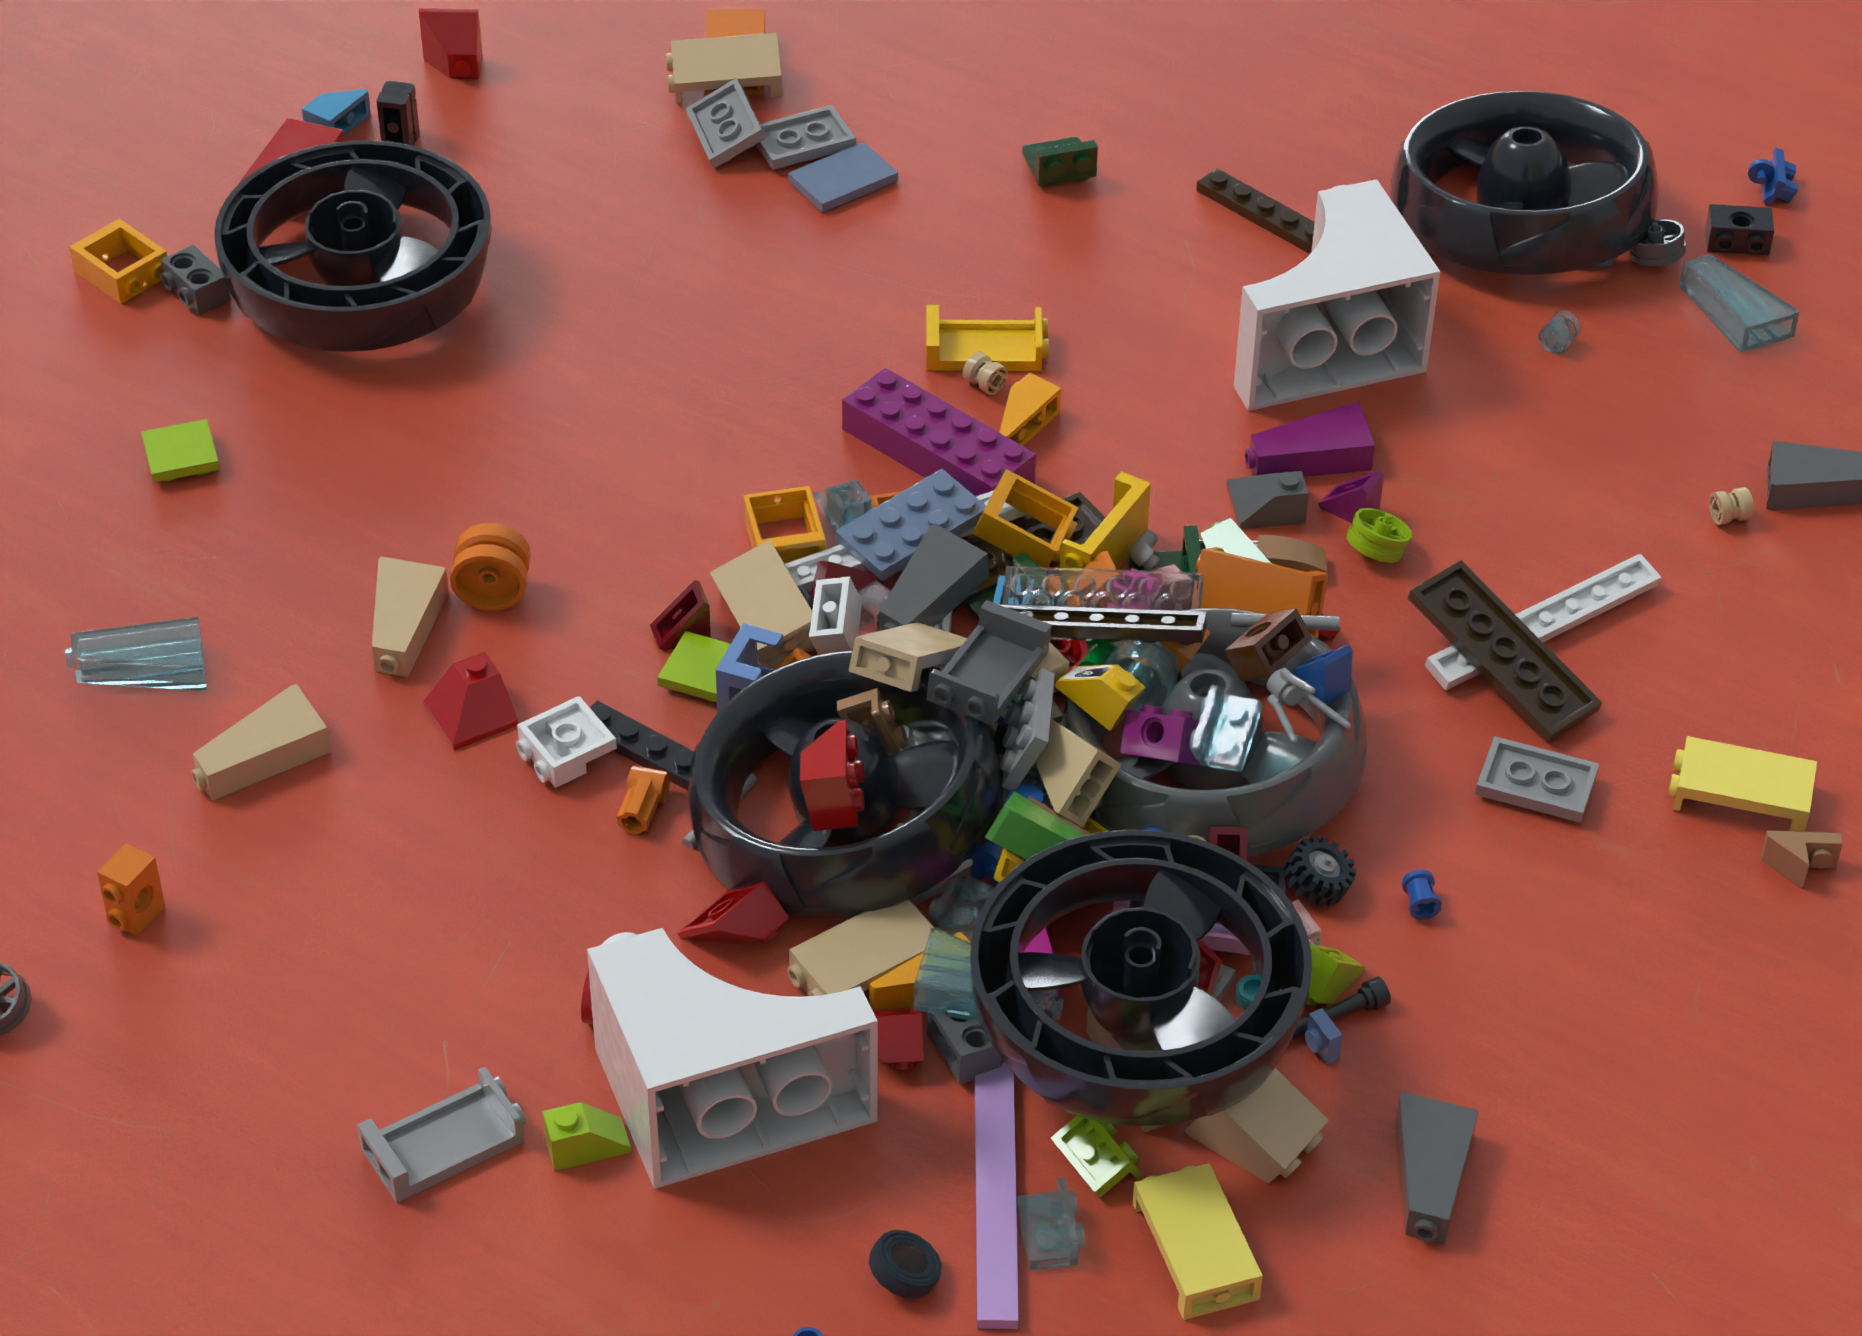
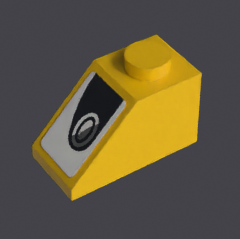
M1118 664L1074 666L1054 685V687L1109 731L1126 717V710L1133 708L1146 688L1130 672L1125 671Z

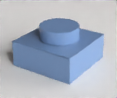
M1322 1008L1309 1013L1307 1031L1305 1032V1040L1309 1049L1313 1053L1317 1052L1326 1065L1339 1060L1342 1033Z

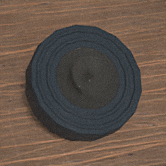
M892 1230L884 1233L872 1247L869 1257L871 1272L880 1285L891 1293L903 1298L917 1299L927 1295L941 1276L942 1264L935 1249L919 1235L906 1230Z

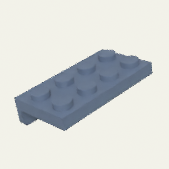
M941 469L836 530V545H842L883 581L907 566L928 529L934 523L959 536L977 525L986 505L946 471Z

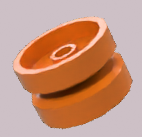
M481 523L471 526L462 532L455 545L454 562L450 573L451 589L457 598L468 606L488 611L510 608L519 602L526 590L527 572L531 559L530 546L524 536L513 528L498 523Z

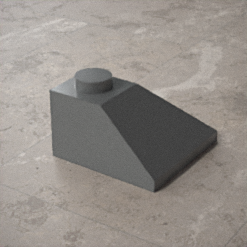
M1302 471L1227 479L1226 485L1240 529L1302 524L1306 522L1309 493Z

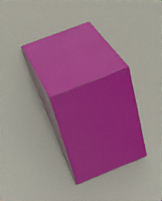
M1381 470L1336 485L1318 504L1321 509L1353 524L1354 515L1359 509L1373 508L1380 510L1384 474Z

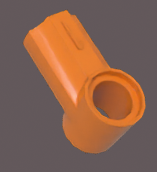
M632 766L627 779L626 796L617 814V825L622 827L626 833L639 835L642 831L648 830L658 803L663 804L668 796L670 773L646 767Z

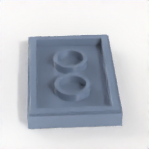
M865 142L788 173V182L822 213L898 181V172Z

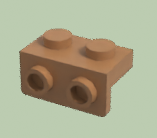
M878 688L837 701V711L841 718L856 721L871 728L893 755L905 750V747L909 746L905 728L903 725L898 726L896 724L893 706L889 700L884 701Z

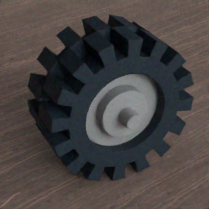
M1311 836L1309 840L1306 837L1298 843L1286 860L1283 867L1285 869L1283 873L1284 879H1290L1287 883L1290 889L1296 887L1295 895L1300 898L1302 894L1307 897L1305 902L1312 904L1316 900L1318 907H1323L1325 903L1328 907L1333 906L1335 902L1338 903L1355 880L1356 869L1352 868L1355 863L1353 859L1346 860L1349 853L1345 849L1340 852L1337 849L1339 844L1335 841L1332 845H1329L1328 838L1322 837L1318 841L1317 836Z

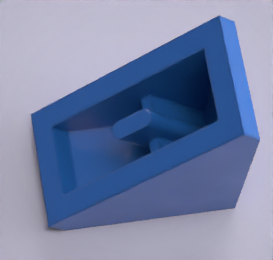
M1348 644L1312 657L1291 669L1290 672L1314 687L1316 691L1312 695L1327 704L1351 690L1353 650Z

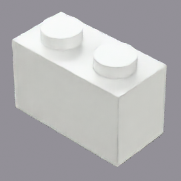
M850 577L816 580L809 638L818 655L853 650L855 637L858 636L862 600Z

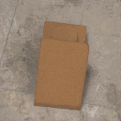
M1767 831L1761 852V860L1792 883L1803 888L1808 868L1836 869L1843 845L1841 833Z

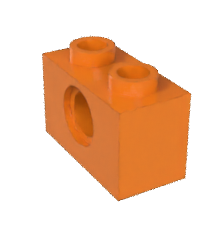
M125 843L97 871L106 919L115 929L125 930L138 936L165 909L156 857Z

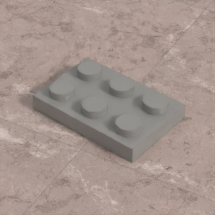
M737 78L685 108L706 155L714 168L730 161L736 155L767 138Z
M833 105L761 123L760 125L767 138L756 144L768 164L775 170L848 149L856 145V137Z
M1041 668L1034 680H1027L1021 693V700L1018 704L1013 703L1005 716L1004 723L1008 724V729L1002 741L1005 753L1000 762V770L1003 771L1001 786L1009 790L1018 788L1048 744L1055 673Z
M1494 736L1477 782L1475 795L1581 823L1598 774L1599 763Z

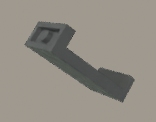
M986 600L980 608L978 626L942 671L933 669L929 674L926 700L993 726L1047 655L1052 625Z

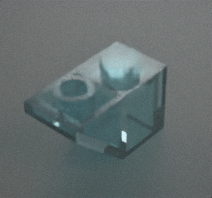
M858 479L813 493L815 501L835 531L872 509V500Z

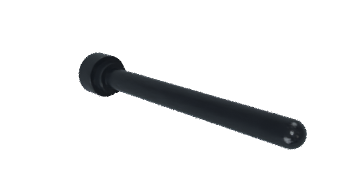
M1376 976L1363 982L1362 987L1358 988L1357 994L1323 1008V1010L1334 1021L1363 1007L1367 1010L1370 1008L1373 1010L1380 1009L1391 1003V996L1386 983L1382 978ZM1309 1015L1299 1019L1292 1039L1307 1031Z

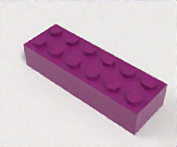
M887 368L882 369L842 399V430L924 478L943 469L975 497L995 490L1006 469L1035 484L1036 453Z

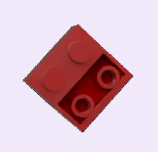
M846 720L835 723L801 752L800 783L813 831L858 827V811L864 810L863 790L859 788V783L865 781L864 765L862 760H856L855 758L859 754L856 735H850Z

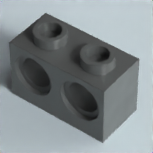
M191 245L161 259L163 269L161 280L167 290H172L184 306H189L198 315L231 300L230 292L226 286L221 269L195 245Z
M971 994L928 1006L927 1035L959 1084L975 1080L976 1075L1002 1067V1057L985 1035Z

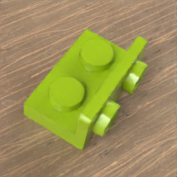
M1076 1116L1054 1134L1051 1139L1099 1198L1128 1173H1131L1136 1179L1143 1175L1135 1165L1140 1158L1126 1141L1118 1145L1112 1138L1118 1131L1111 1123L1106 1124Z

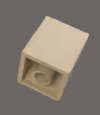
M1275 1068L1262 1086L1247 1098L1212 1116L1195 1119L1184 1132L1194 1140L1269 1184L1279 1174L1286 1179L1300 1165L1302 1161L1297 1156L1302 1150L1308 1154L1323 1139L1324 1136L1319 1131L1329 1120Z

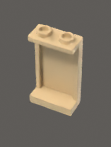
M777 33L671 41L672 53H666L667 71H673V75H668L669 93H675L676 103H682V92L719 89L735 78L739 80L742 87L770 85L771 97L783 96Z
M770 540L709 572L740 628L745 623L783 634V646L781 648L757 643L758 660L762 666L774 669L797 647L804 652L814 647L809 638L812 610Z
M918 622L856 636L849 672L909 692L917 691L922 669L933 666L944 669L967 638Z
M908 899L890 907L863 912L789 949L787 973L793 985L797 988L801 987L808 996L837 993L861 986L864 992L869 989V983L936 946L945 939Z

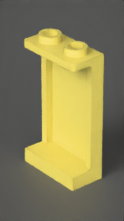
M1687 736L1684 750H1676L1673 770L1680 772L1679 775L1672 774L1668 795L1675 797L1673 810L1680 811L1682 800L1686 798L1791 819L1789 831L1805 832L1810 814L1817 761Z
M1210 1163L1199 1166H1187L1180 1171L1160 1176H1149L1141 1181L1134 1182L1133 1207L1136 1212H1143L1179 1292L1178 1309L1183 1320L1260 1300L1263 1275Z

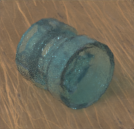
M1561 310L1556 312L1549 323L1539 332L1538 339L1541 346L1552 354L1563 353L1571 344V341H1574L1580 334L1581 323L1569 311Z

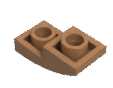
M1258 535L1257 547L1272 564L1304 572L1320 571L1328 573L1324 548L1296 538Z

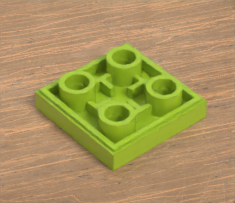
M207 419L141 431L153 483L160 481L169 482L180 477L204 475L211 471L220 470Z
M685 631L657 677L658 686L717 702L716 668L731 644Z

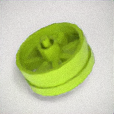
M1373 508L1359 509L1354 515L1353 524L1346 533V539L1358 552L1369 558L1388 563L1399 562L1403 558L1406 546L1412 538V531L1401 519L1385 511Z

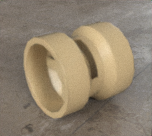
M976 352L965 363L963 377L971 384H979V388L986 394L994 395L1002 389L1007 381L1008 370L998 362L992 363L991 358L983 352Z
M1746 487L1733 489L1731 493H1726L1725 491L1713 492L1709 497V511L1716 525L1730 523L1732 519L1744 521L1753 517L1754 502L1749 489Z

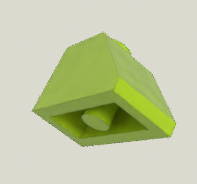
M1310 944L1312 973L1309 998L1306 1003L1311 1006H1316L1317 1003L1332 1004L1362 974L1366 966L1336 948Z
M582 1102L542 1111L545 1142L554 1171L631 1153L628 1136L622 1118Z

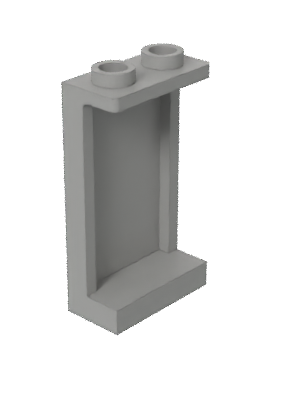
M486 1067L477 1070L479 1082L476 1085L379 1130L372 1118L357 1124L360 1148L396 1203L524 1142L522 1125L526 1124V1119L521 1107L517 1103L511 1104L501 1079L498 1076L493 1078Z

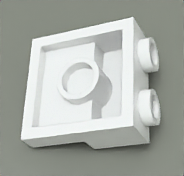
M580 696L517 724L519 740L516 741V748L519 755L525 761L531 758L534 762V769L538 778L542 782L549 780L555 788L586 774L587 762L617 749L616 738Z

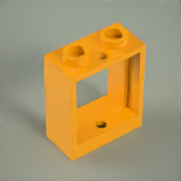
M120 218L69 246L74 272L120 304L162 281L161 273H163L161 259L167 257V251ZM126 251L141 259L120 272H116L105 264Z
M1006 469L972 534L1013 556L1025 552L1045 572L1051 561L1059 562L1062 540H1069L1078 524L1073 521L1078 507ZM1004 503L1056 529L1050 543L999 517L998 515Z
M810 486L743 495L744 522L752 549L770 540L784 564L826 550V539ZM803 517L808 533L762 539L758 524Z

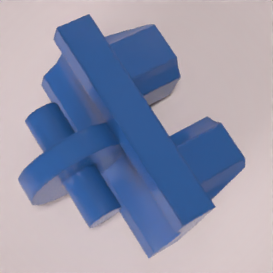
M1776 147L1771 161L1758 159L1749 165V179L1756 184L1762 185L1763 203L1771 206L1776 198L1789 203L1797 193L1798 183L1792 181L1796 174V165L1785 161L1784 150Z

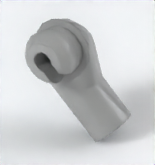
M1145 530L1130 550L1132 560L1139 567L1142 566L1146 572L1154 570L1160 563L1159 557L1153 554L1154 550L1152 549L1158 541V537L1151 530Z

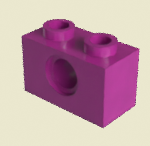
M1142 705L1141 712L1126 710L1120 753L1200 765L1206 722L1192 719L1193 712L1171 709L1170 716L1163 715L1164 708Z

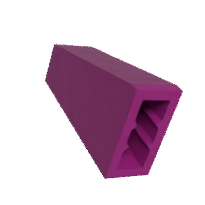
M1356 402L1252 434L1250 449H1245V464L1247 469L1252 468L1254 476L1302 471L1303 477L1368 471L1372 470L1375 444L1360 402Z

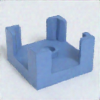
M743 623L716 668L717 713L738 692L775 670L758 665L757 643L781 648L783 646V634Z

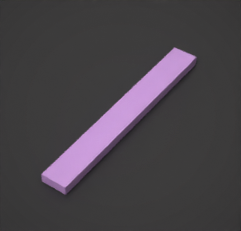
M1002 1063V1067L976 1075L974 1080L977 1329H1018L1019 1321L1014 1073L1006 1063Z

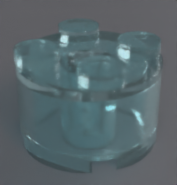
M1124 640L1113 649L1104 665L1118 664L1146 687L1131 710L1141 712L1142 705L1163 707L1171 688L1177 681L1176 656L1159 642L1145 643L1137 640Z

